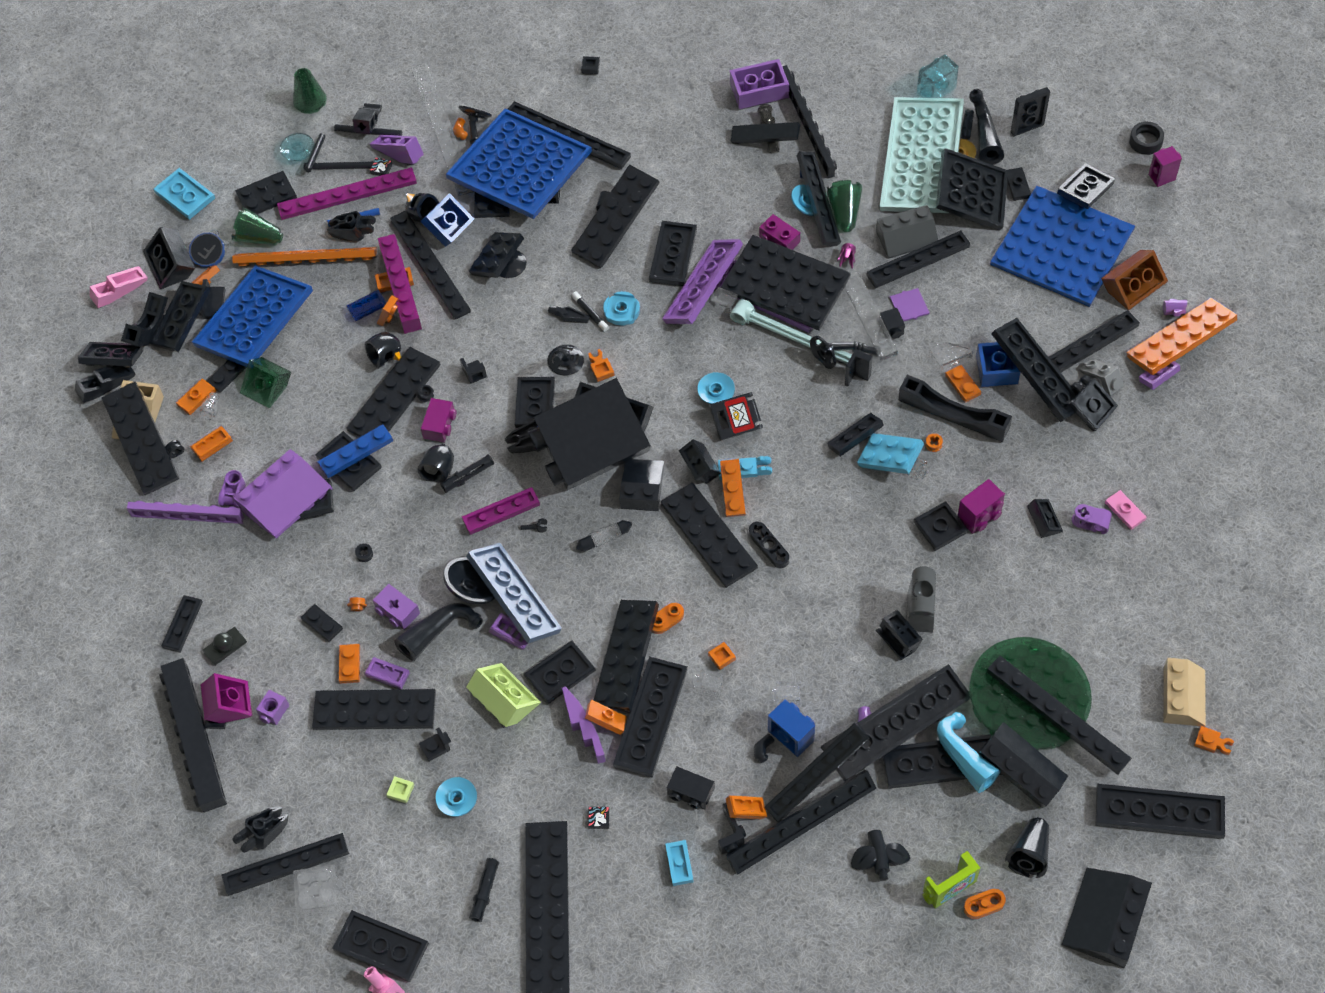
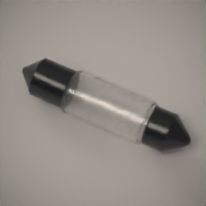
M621 520L599 529L578 540L576 549L586 552L615 540L629 532L632 522Z

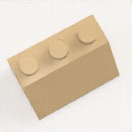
M1167 658L1164 665L1163 723L1205 727V669L1188 659Z

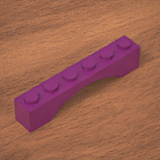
M392 234L380 237L378 242L393 295L398 298L396 305L398 306L397 309L404 334L421 330L419 315L396 236Z

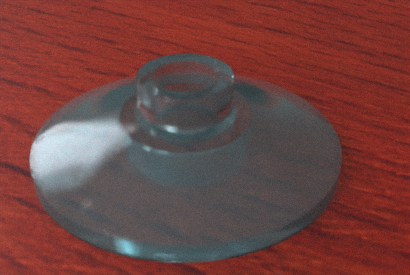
M294 133L287 136L281 142L280 151L287 160L301 161L311 155L315 145L309 135Z

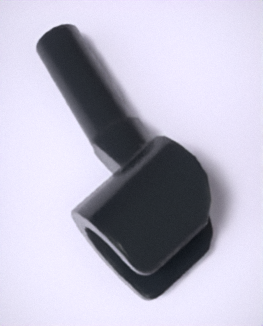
M541 518L537 524L521 525V530L533 529L541 533L546 532L547 527L540 525H546L547 520Z

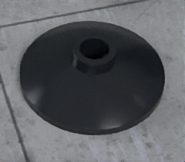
M516 250L499 277L514 278L520 275L527 265L524 254Z

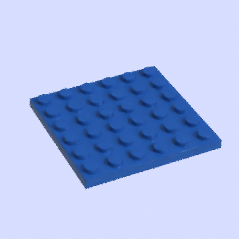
M504 109L446 173V178L535 219L590 155L592 149L588 145L508 109Z
M1036 186L993 256L990 265L1090 307L1103 285L1101 278L1111 271L1134 231L1135 225L1091 207L1085 209L1057 193Z

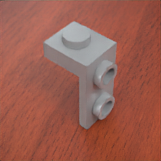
M1091 359L1080 368L1082 373L1101 379L1104 390L1110 396L1124 386L1118 367Z

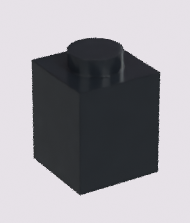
M898 308L880 312L879 323L886 339H896L904 335L905 324Z

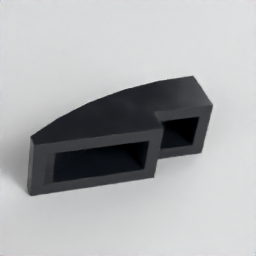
M121 366L97 369L93 371V376L76 380L75 392L81 401L85 403L122 385L123 380L129 381L135 376V372L132 367L124 368Z

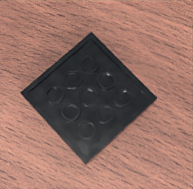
M944 148L941 152L936 209L1000 231L1004 227L1008 170Z

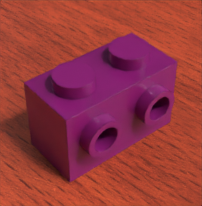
M1173 146L1162 148L1153 154L1148 175L1157 187L1176 180L1182 160L1181 154Z
M774 214L759 227L760 238L791 250L800 243L801 232Z
M431 398L421 426L423 439L445 443L446 437L450 436L451 422L455 420L457 414L452 401Z

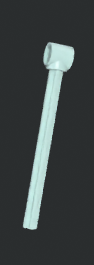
M738 300L730 313V318L736 323L744 325L745 323L753 322L811 348V336L756 313L754 306L747 300ZM834 350L836 359L847 364L852 354L843 350Z

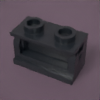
M692 439L679 450L696 481L701 480L707 484L721 474L703 443Z
M898 610L885 616L882 619L880 628L876 629V632L900 660L913 654L923 640Z
M676 766L666 787L667 795L676 802L681 800L687 802L693 809L699 810L702 808L705 810L715 789V781Z

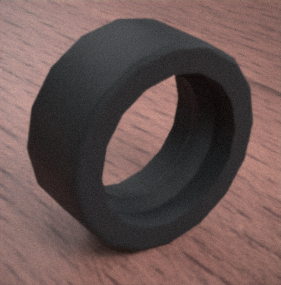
M1148 121L1139 122L1131 130L1129 144L1137 153L1143 155L1154 154L1163 145L1164 131L1156 123ZM1139 133H1150L1157 138V141L1154 143H1144L1136 136Z

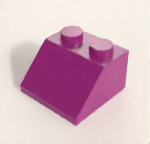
M214 673L200 685L204 720L225 723L252 716L248 681Z

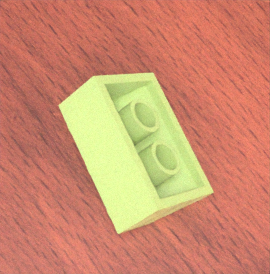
M502 663L477 669L466 686L472 695L505 727L517 724L541 703Z

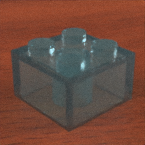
M946 54L936 58L927 66H923L918 74L917 93L922 98H942L956 89L959 66Z

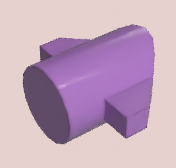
M1169 299L1163 302L1164 315L1180 316L1186 314L1187 300Z

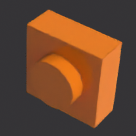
M725 642L708 652V656L719 670L736 660V656Z

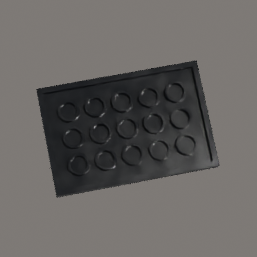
M752 235L723 282L721 292L738 299L747 300L755 306L820 331L847 284L851 273Z

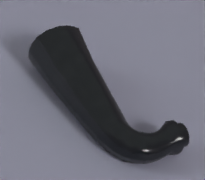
M973 89L969 94V99L974 104L977 116L979 160L995 165L1003 160L1004 150L984 100L983 92L979 89Z
M452 603L440 608L396 638L394 643L400 653L411 661H415L425 648L454 619L463 618L468 621L469 627L476 629L481 626L483 619L470 606L463 603Z

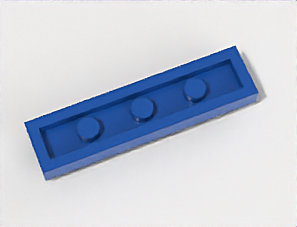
M381 425L319 460L318 464L327 478H330L393 442V438L385 426Z

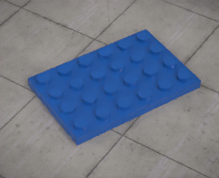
M255 265L192 343L194 347L251 369L313 292L312 286Z

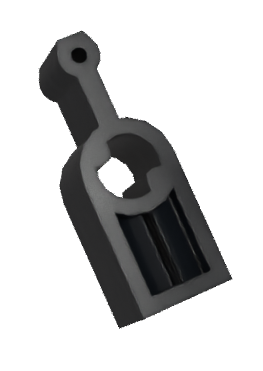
M364 103V107L359 108L353 117L354 133L371 134L377 124L378 114L381 112L382 105Z

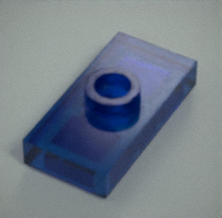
M376 290L346 305L356 322L383 308L387 302L379 290Z

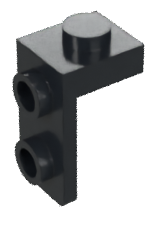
M723 803V812L734 833L718 840V848L721 854L726 852L728 854L744 844L746 833L742 825L738 826L735 820L737 818H730L727 803Z

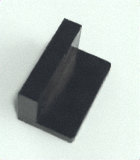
M203 279L202 285L207 286L211 290L200 312L203 319H211L224 304L226 289L225 287H210L208 280Z
M855 349L846 365L845 386H849L854 376L866 381L869 380L873 356Z

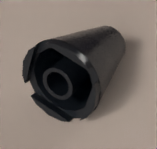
M1039 817L1029 820L1005 857V862L1008 861V867L1013 872L1028 878L1030 874L1036 875V878L1045 875L1048 869L1049 824Z

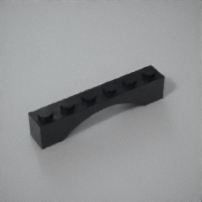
M908 374L899 389L898 401L1000 442L1004 441L1010 429L1011 415L996 409H978L959 404L938 393L925 381Z

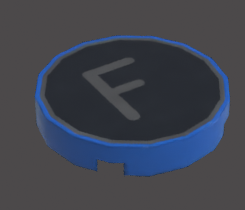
M202 233L192 240L189 248L190 257L200 267L217 266L225 255L224 243L213 233Z

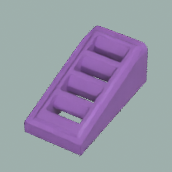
M500 613L491 626L489 633L522 650L528 644L525 639L522 642L518 641L522 636L520 632L515 638L512 637L514 632L519 630L509 617ZM503 623V624H505V626H504V628L501 630V629H499V627H500L501 624ZM508 627H511V631L507 634L506 630Z

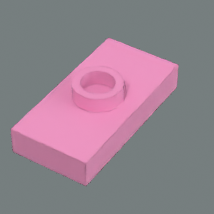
M1121 490L1105 501V504L1130 530L1146 520V516Z

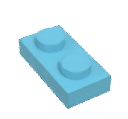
M686 840L666 843L673 886L693 883Z

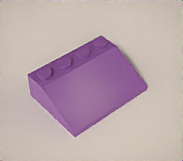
M289 449L235 496L234 500L247 517L277 539L300 518V514L303 511L312 508L315 505L314 502L318 498L321 500L329 489L332 490V487L302 457Z

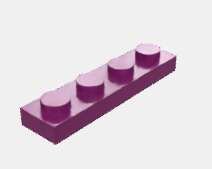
M530 487L464 515L462 520L469 535H472L538 507L540 502L533 488Z

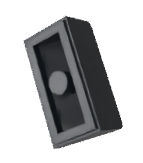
M1033 499L1027 505L1041 538L1063 532L1049 499Z

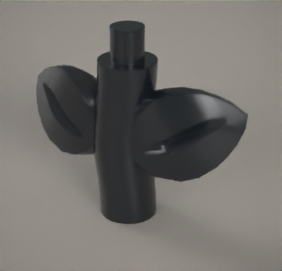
M872 830L867 833L871 846H862L855 851L851 860V867L856 870H867L874 867L880 881L888 880L887 873L890 871L889 863L902 865L911 858L904 846L896 842L886 845L882 831Z

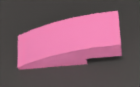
M139 266L106 276V282L90 286V298L97 308L103 307L135 290L146 282L148 277Z

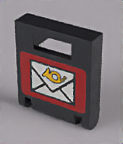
M752 392L709 405L720 441L763 428L762 424L755 425L756 422L761 421L755 399L749 401L747 399L753 396ZM721 411L724 412L728 428L723 430L717 415Z

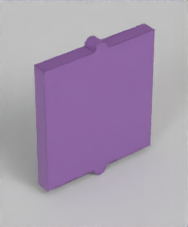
M918 288L902 291V293L890 296L894 308H898L903 321L916 320L918 317L930 314Z

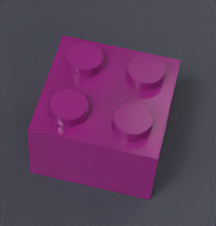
M987 479L960 500L957 516L972 534L976 531L981 532L987 527L989 521H995L1001 516L1005 493L990 479Z

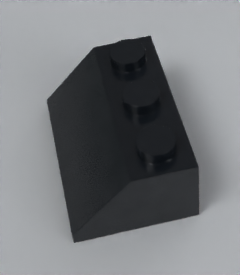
M159 227L143 252L159 288L164 289L188 279L195 270V266L179 231Z

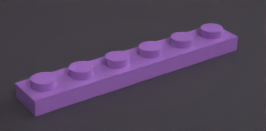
M143 501L128 502L127 510L131 517L243 524L244 520L241 509L237 507L223 508L215 505L207 507L197 504H163L161 502L145 503Z

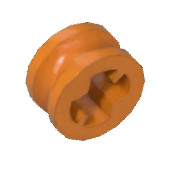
M939 434L928 435L925 443L927 450L931 452L939 451L942 448L943 439ZM931 440H934V442L935 440L938 441L937 445H931Z

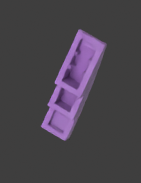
M563 687V695L572 731L581 729L585 747H594L597 763L606 762L598 734L592 722L585 719L586 712L579 701L567 687Z

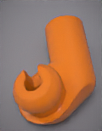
M458 118L453 127V134L457 138L465 140L468 136V133L463 128L465 120Z

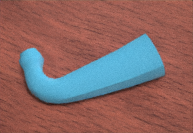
M955 712L939 722L937 735L947 753L978 793H981L995 782L1000 774V770L954 733L953 729L959 730L966 723L965 716Z

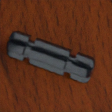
M967 109L965 111L961 134L962 139L969 140L971 137L974 118L973 110Z

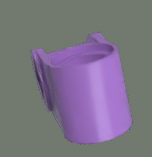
M231 470L225 475L218 498L220 506L232 505L239 508L234 497L245 489L246 485L239 471Z
M1081 504L1074 511L1072 523L1078 528L1106 534L1109 529L1112 513L1106 509Z

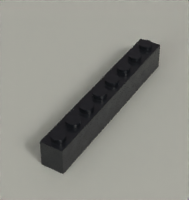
M184 658L161 665L162 673L159 676L162 685H166L167 688L164 694L167 702H170L172 706L169 708L172 720L175 719L176 725H173L176 736H180L181 739L178 745L181 753L185 754L186 760H183L187 772L190 771L191 774L188 781L191 789H195L196 795L193 796L197 808L200 807L203 813L227 805L188 665Z

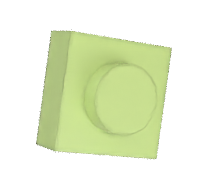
M394 776L387 792V797L407 804L414 788V783Z

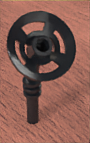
M459 105L458 108L469 116L470 144L472 145L478 139L476 122H478V119L490 118L492 114Z
M813 336L810 339L813 355L827 369H832L836 366L834 350H852L854 352L857 349L861 352L884 356L885 349L867 346L865 343L861 344V342L827 343L820 336Z
M560 345L554 348L548 356L549 368L558 375H572L578 372L584 364L582 351L573 345ZM564 348H570V349H573V350H572V351H569V350H565ZM576 355H579V362H578V364L576 365V364H575V363H576V360H577ZM560 365H561V366H569L570 369H569V370H561V369H558V367H559Z

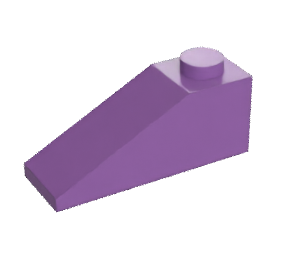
M379 135L370 143L372 148L400 163L415 164L424 155L415 136Z

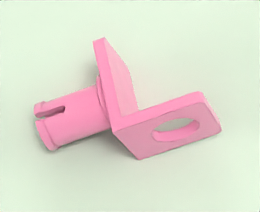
M374 966L369 967L364 972L363 976L372 984L368 988L370 992L405 993L394 980L384 973L380 974Z

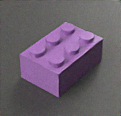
M779 59L730 70V85L739 109L789 98V83Z

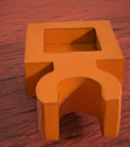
M600 349L597 350V357H593L591 352L588 353L589 361L592 363L590 367L597 382L615 376L608 358L603 359Z
M1201 726L1194 746L1215 753L1217 748L1221 753L1230 755L1231 750L1226 749L1224 745L1229 744L1232 746L1234 740L1230 738L1221 739L1220 732Z

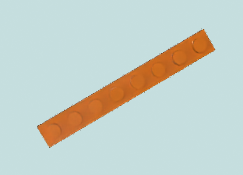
M377 247L239 253L233 255L232 260L233 263H238V266H247L253 262H256V265H266L267 262L273 261L274 264H284V261L302 263V260H309L310 263L320 262V259L334 262L337 261V258H344V261H353L356 257H362V260H371L377 255Z

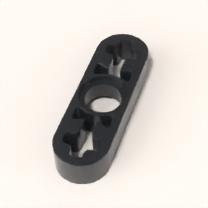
M759 521L753 522L749 526V536L775 567L785 568L789 564V553L765 524ZM754 529H761V535L758 532L754 533ZM770 541L775 546L767 549L764 547V543ZM776 551L781 558L784 557L783 562L781 560L777 561Z

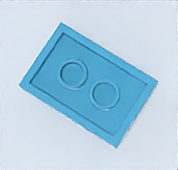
M180 168L154 188V192L189 220L215 199L212 192Z
M873 433L857 463L862 468L909 474L924 443L922 439Z

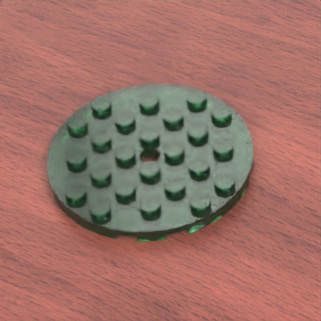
M1010 638L988 648L977 660L969 680V697L973 705L972 709L979 722H982L992 735L1004 722L1038 751L1039 749H1054L1066 744L1071 739L986 671L999 656H1002L1086 722L1091 709L1092 695L1088 678L1080 664L1061 647L1038 638Z

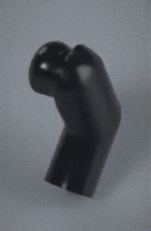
M769 733L754 745V757L758 759L759 763L767 761L766 748L774 742L773 737Z

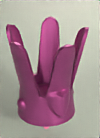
M851 243L842 245L841 254L837 259L838 262L841 257L839 267L849 257L851 269H853V261L855 263L854 254L856 253L855 245Z

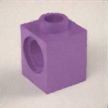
M268 690L256 708L259 719L266 724L271 722L277 725L289 707V703L285 697ZM276 707L273 711L268 712L270 708Z

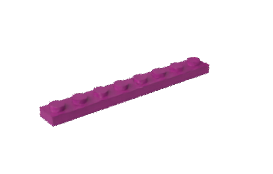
M411 167L277 203L281 220L414 185L417 184Z

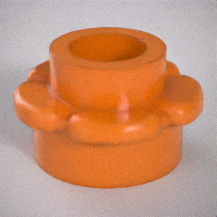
M352 597L347 606L351 607V611H363L367 604H365V598Z

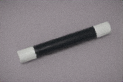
M577 292L572 293L571 297L604 332L607 331L609 326Z

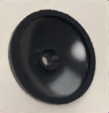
M467 557L453 559L446 565L443 572V580L448 590L456 598L470 604H486L495 599Z

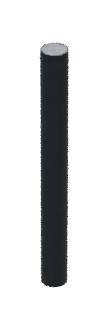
M334 125V131L354 133L353 126ZM374 128L371 134L402 136V130Z
M373 161L314 163L312 170L367 169L372 167Z

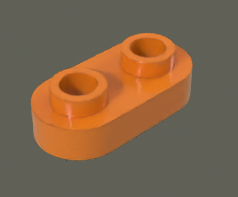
M670 603L658 611L655 622L661 621L662 623H654L652 632L662 634L679 623L684 618V608L682 605Z
M999 889L984 891L969 897L965 901L964 912L971 919L985 917L1002 910L1006 897ZM995 898L998 900V903L992 904L990 900ZM971 906H977L979 910L974 912L971 910Z

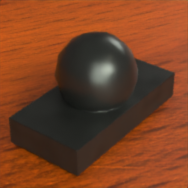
M234 626L226 633L221 632L217 634L213 639V643L204 648L203 652L216 666L246 644L247 641Z

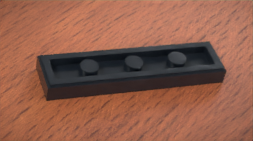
M799 122L733 126L730 141L732 144L798 140L800 124Z

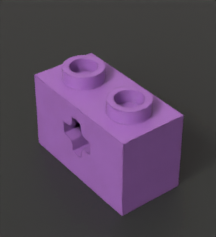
M390 584L373 599L375 611L381 617L384 615L388 617L389 622L396 628L400 626L405 630L420 614L418 605Z

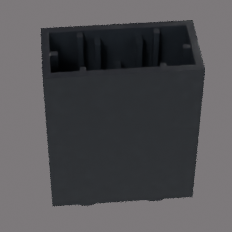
M617 377L535 416L534 424L536 428L528 431L537 452L546 448L553 462L545 465V468L553 485L556 486L564 483L567 491L649 452L651 447Z

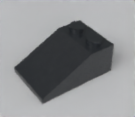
M632 459L625 463L619 497L621 509L659 511L664 461Z

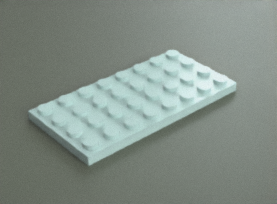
M894 97L880 211L904 212L928 205L931 213H948L936 209L941 152L944 148L955 152L959 151L964 99Z

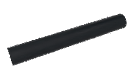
M322 133L319 134L305 166V171L308 173L311 172L326 136Z

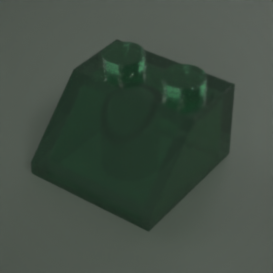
M263 357L250 359L240 393L271 408L286 389L291 371Z

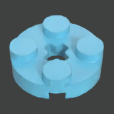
M616 292L614 296L608 297L603 305L604 315L608 322L615 325L633 324L640 313L639 301L629 292ZM624 306L625 310L619 311L618 309Z

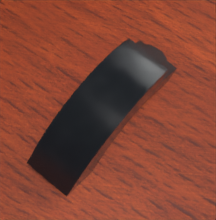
M149 292L141 318L133 325L125 324L121 341L139 347L149 345L164 316L168 297Z

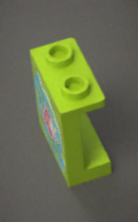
M968 851L960 855L957 868L959 872L941 884L936 885L930 876L925 878L924 893L922 895L927 904H932L936 909L977 882L980 867Z

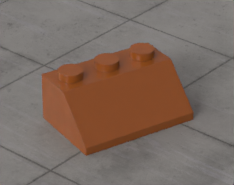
M1139 250L1101 278L1107 292L1127 310L1132 309L1168 282L1154 250Z

